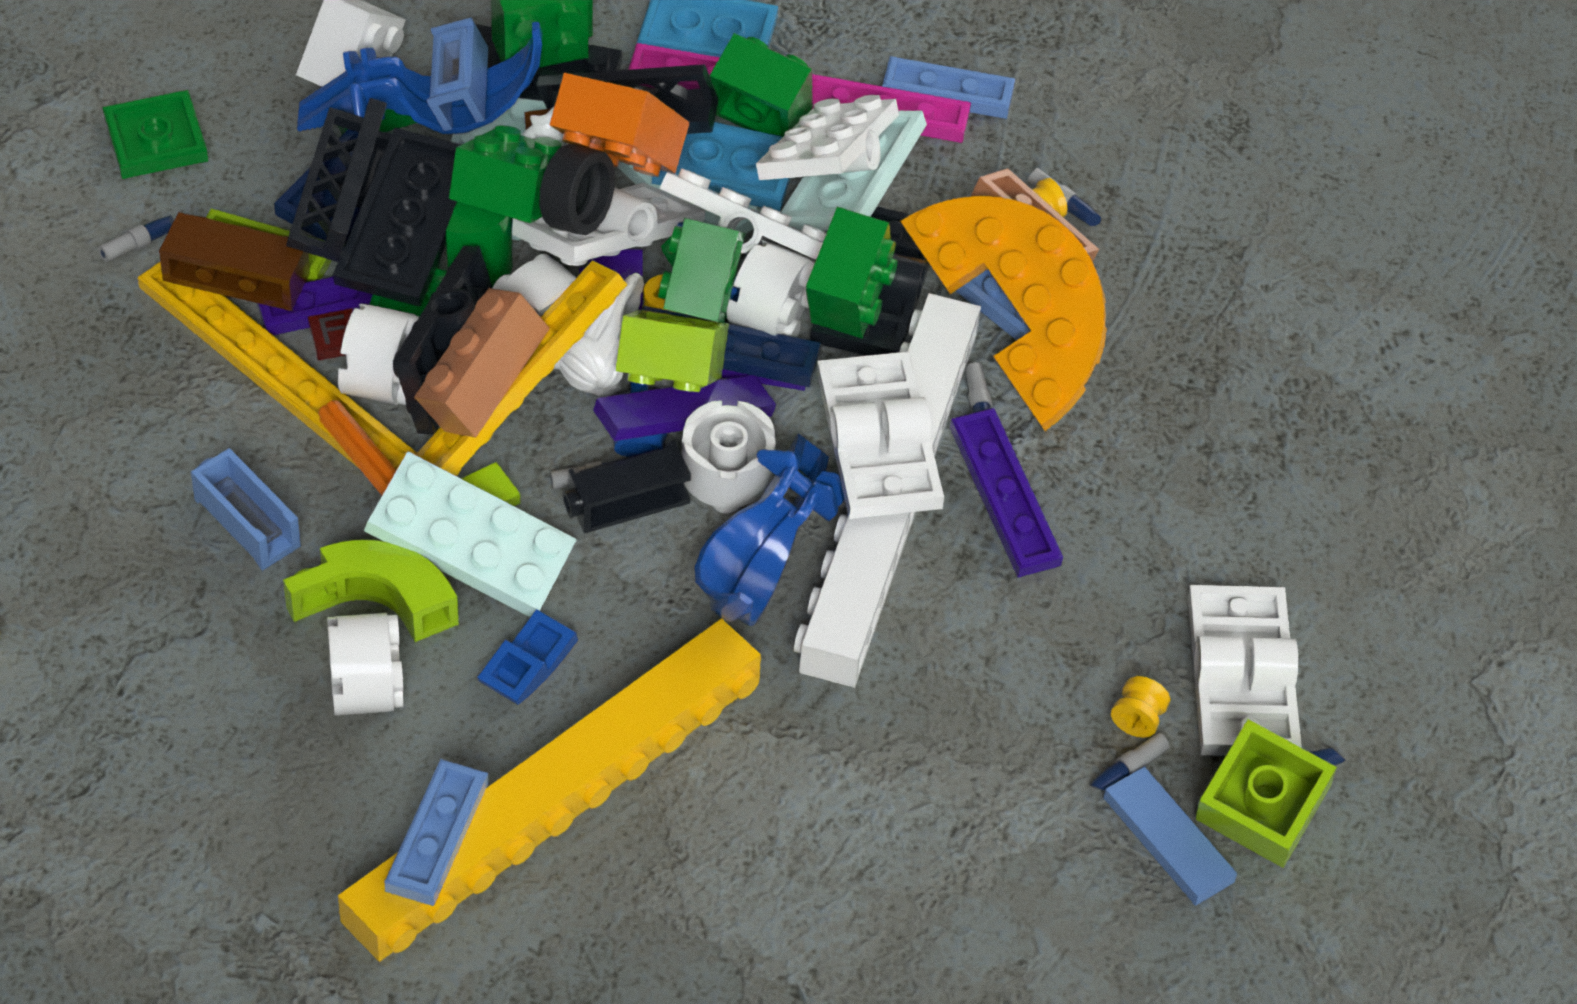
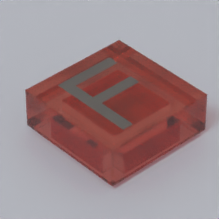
M352 308L308 317V327L318 361L346 356L340 353L345 330L353 312Z

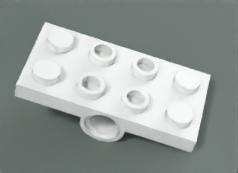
M867 95L856 99L854 103L840 104L839 99H826L815 103L814 108L807 115L802 116L792 129L784 133L785 136L778 143L770 146L769 151L756 163L759 180L876 170L880 162V142L878 136L899 116L896 99L881 100L879 95Z
M681 168L679 175L666 173L659 189L720 216L718 226L736 230V226L741 220L747 218L751 221L754 233L752 238L743 244L741 253L748 254L756 244L763 246L762 240L769 241L771 239L812 259H817L826 232L805 224L802 231L791 227L789 224L792 217L766 206H763L761 212H758L748 207L751 198L722 187L720 193L708 189L711 180L689 170Z
M643 182L621 189L615 187L611 206L605 219L595 231L588 235L574 234L549 227L542 217L532 223L513 218L512 235L530 243V247L533 249L547 251L559 257L560 261L564 264L579 266L586 264L589 259L600 256H615L620 254L621 250L631 247L650 246L653 244V241L672 236L674 227L679 222H684L685 218L704 222L705 210Z
M909 352L817 361V377L849 519L943 509L944 494L931 445L929 406L926 398L919 395Z
M1190 585L1188 607L1201 755L1226 756L1247 719L1302 747L1295 688L1298 675V647L1296 639H1290L1285 587Z

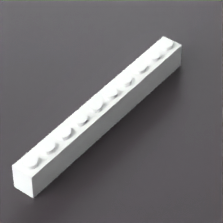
M928 293L923 310L915 309L909 327V335L913 336L911 343L903 342L900 352H909L920 397H925L928 402L931 418V445L935 457L977 337L981 306ZM916 512L849 519V516L844 514L839 516L834 534V541L838 542L836 551L827 550L821 569V578H825L823 587H814L809 600L807 614L812 615L809 625L801 624L796 635L794 652L801 653L799 673L855 688Z

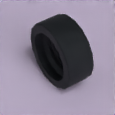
M567 144L559 148L553 155L543 174L539 204L542 218L549 227L579 235H588L599 227L611 206L615 189V171L612 160L606 152L575 144Z

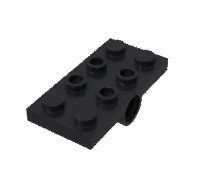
M876 207L871 215L873 218L889 222L891 240L896 242L893 259L898 261L891 285L883 284L878 299L882 300V307L876 324L874 326L868 324L861 339L813 323L810 341L820 342L824 346L866 356L900 352L930 267L900 222L912 214Z
M463 246L453 263L448 267L447 273L436 291L432 293L420 317L414 322L412 330L401 348L394 355L393 371L395 376L399 378L405 396L406 409L412 416L418 434H435L439 425L414 396L425 382L429 371L436 366L449 347L453 336L460 331L475 309L477 301L489 288L493 289L480 246Z

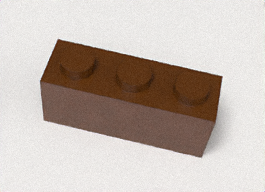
M178 212L159 249L162 279L165 282L288 311L293 310L310 274L309 253L287 247L288 236L275 235L245 226L232 225Z

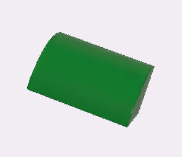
M457 201L446 229L448 267L453 263L463 246H480L492 287H494L496 281L503 275L510 274L513 268L511 217Z

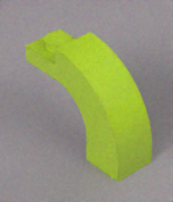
M351 540L321 547V565L302 569L293 576L283 579L286 609L294 622L344 602L367 600L383 604L392 609L401 618L414 642L459 625L457 595L443 573L427 558L417 552L388 542Z

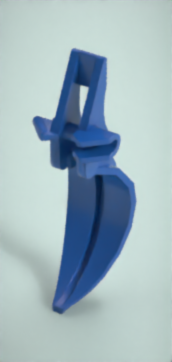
M532 22V37L524 48L513 57L487 68L485 121L477 123L466 103L461 99L452 102V130L444 131L427 103V99L430 97L431 76H423L407 69L400 58H377L374 48L360 49L361 59L356 51L343 52L346 71L299 102L297 130L306 131L307 129L311 130L312 128L316 129V127L321 128V126H324L329 107L364 118L370 98L387 103L385 110L392 109L400 115H409L415 122L441 134L467 133L490 124L515 104L520 94L530 85L539 68L543 36L540 22ZM454 76L453 81L458 80V76Z
M799 433L796 435L788 451L761 449L757 452L758 462L774 473V478L764 491L761 499L738 511L716 529L699 553L694 567L695 582L711 598V611L726 622L738 619L748 626H754L757 623L779 583L799 526L808 518L812 510L826 521H830L836 516L838 507L845 499L839 475L826 471L829 456ZM798 469L805 473L807 477L800 473ZM788 488L798 494L793 503H790L783 497Z

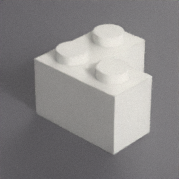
M324 0L296 75L323 87L346 71L343 52L356 51L361 59L360 49L374 48L378 58L392 57L393 53L402 44L404 37L402 29L406 19L361 0Z

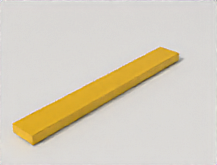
M160 262L137 277L139 288L356 467L358 466L320 422L318 411L321 406L327 405L331 400L339 401L396 470L408 451L416 455L417 452L346 394H342L335 385L224 295L163 281Z

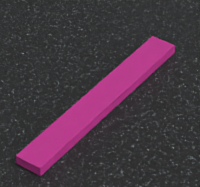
M637 43L628 70L705 64L710 76L720 57ZM812 74V109L815 103L826 99H839L840 104L854 103L856 99L863 96L879 95L881 100L896 99L898 111H923L927 125L920 136L963 143L971 102ZM697 81L678 82V85L686 89H700ZM642 84V85H641V86L652 87V86H650V85H648V84Z

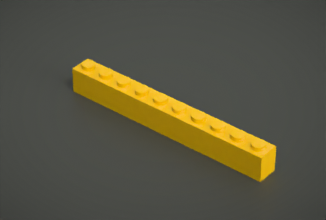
M721 618L486 788L434 906L385 892L384 882L398 854L397 852L338 895L340 922L379 962L393 952H402L412 944L417 934L433 922L440 923L446 920L459 903L473 893L479 894L485 891L494 882L496 876L512 864L519 865L527 860L535 847L550 836L556 837L565 832L574 818L589 807L593 809L603 804L611 794V791L627 779L632 781L638 778L647 769L649 763L664 752L671 753L683 743L686 736L701 725L707 726L714 722L722 710L737 698L744 699L748 697L759 684L761 654Z

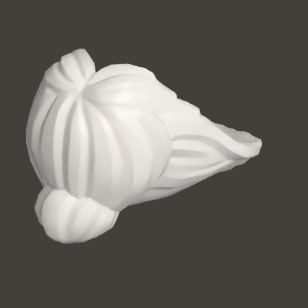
M638 273L629 275L624 280L627 286L616 297L614 303L601 313L585 331L584 336L577 343L573 344L555 364L554 369H560L570 385L578 390L593 393L599 397L611 396L617 391L622 390L620 380L622 379L623 372L615 371L623 316L637 311L640 305L644 280Z

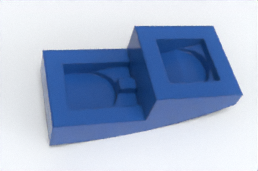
M536 609L512 643L505 639L477 679L480 683L519 705L551 675L578 641L576 632Z

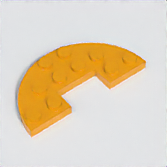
M972 196L946 200L928 206L901 220L900 222L949 294H952L988 269L1025 322L1030 332L993 357L1045 432L1072 409L1086 390L1084 386L1090 378L1095 365L1100 363L1107 333L1105 326V294L1096 268L1083 245L1069 229L1048 213L1032 205L1002 197Z

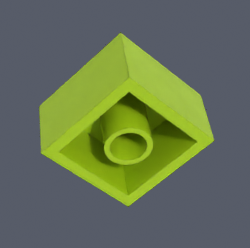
M637 310L626 314L622 319L615 371L628 373L627 381L654 385L655 381L667 379L674 380L673 388L700 392L701 387L708 386L722 377L729 324L645 310Z
M1247 719L1202 795L1195 820L1284 868L1329 791L1337 767Z

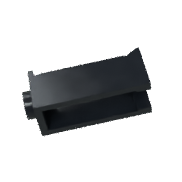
M673 440L664 449H656L581 470L576 474L573 468L569 469L568 490H564L562 493L567 514L570 518L577 517L585 534L690 504V496L684 486V482L691 481V474L675 440Z

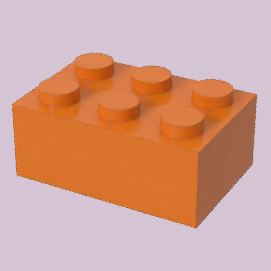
M564 73L549 125L562 133V141L568 144L606 152L612 160L613 167H618L619 161L632 165L633 170L636 172L659 177L660 170L676 173L690 122L647 91Z

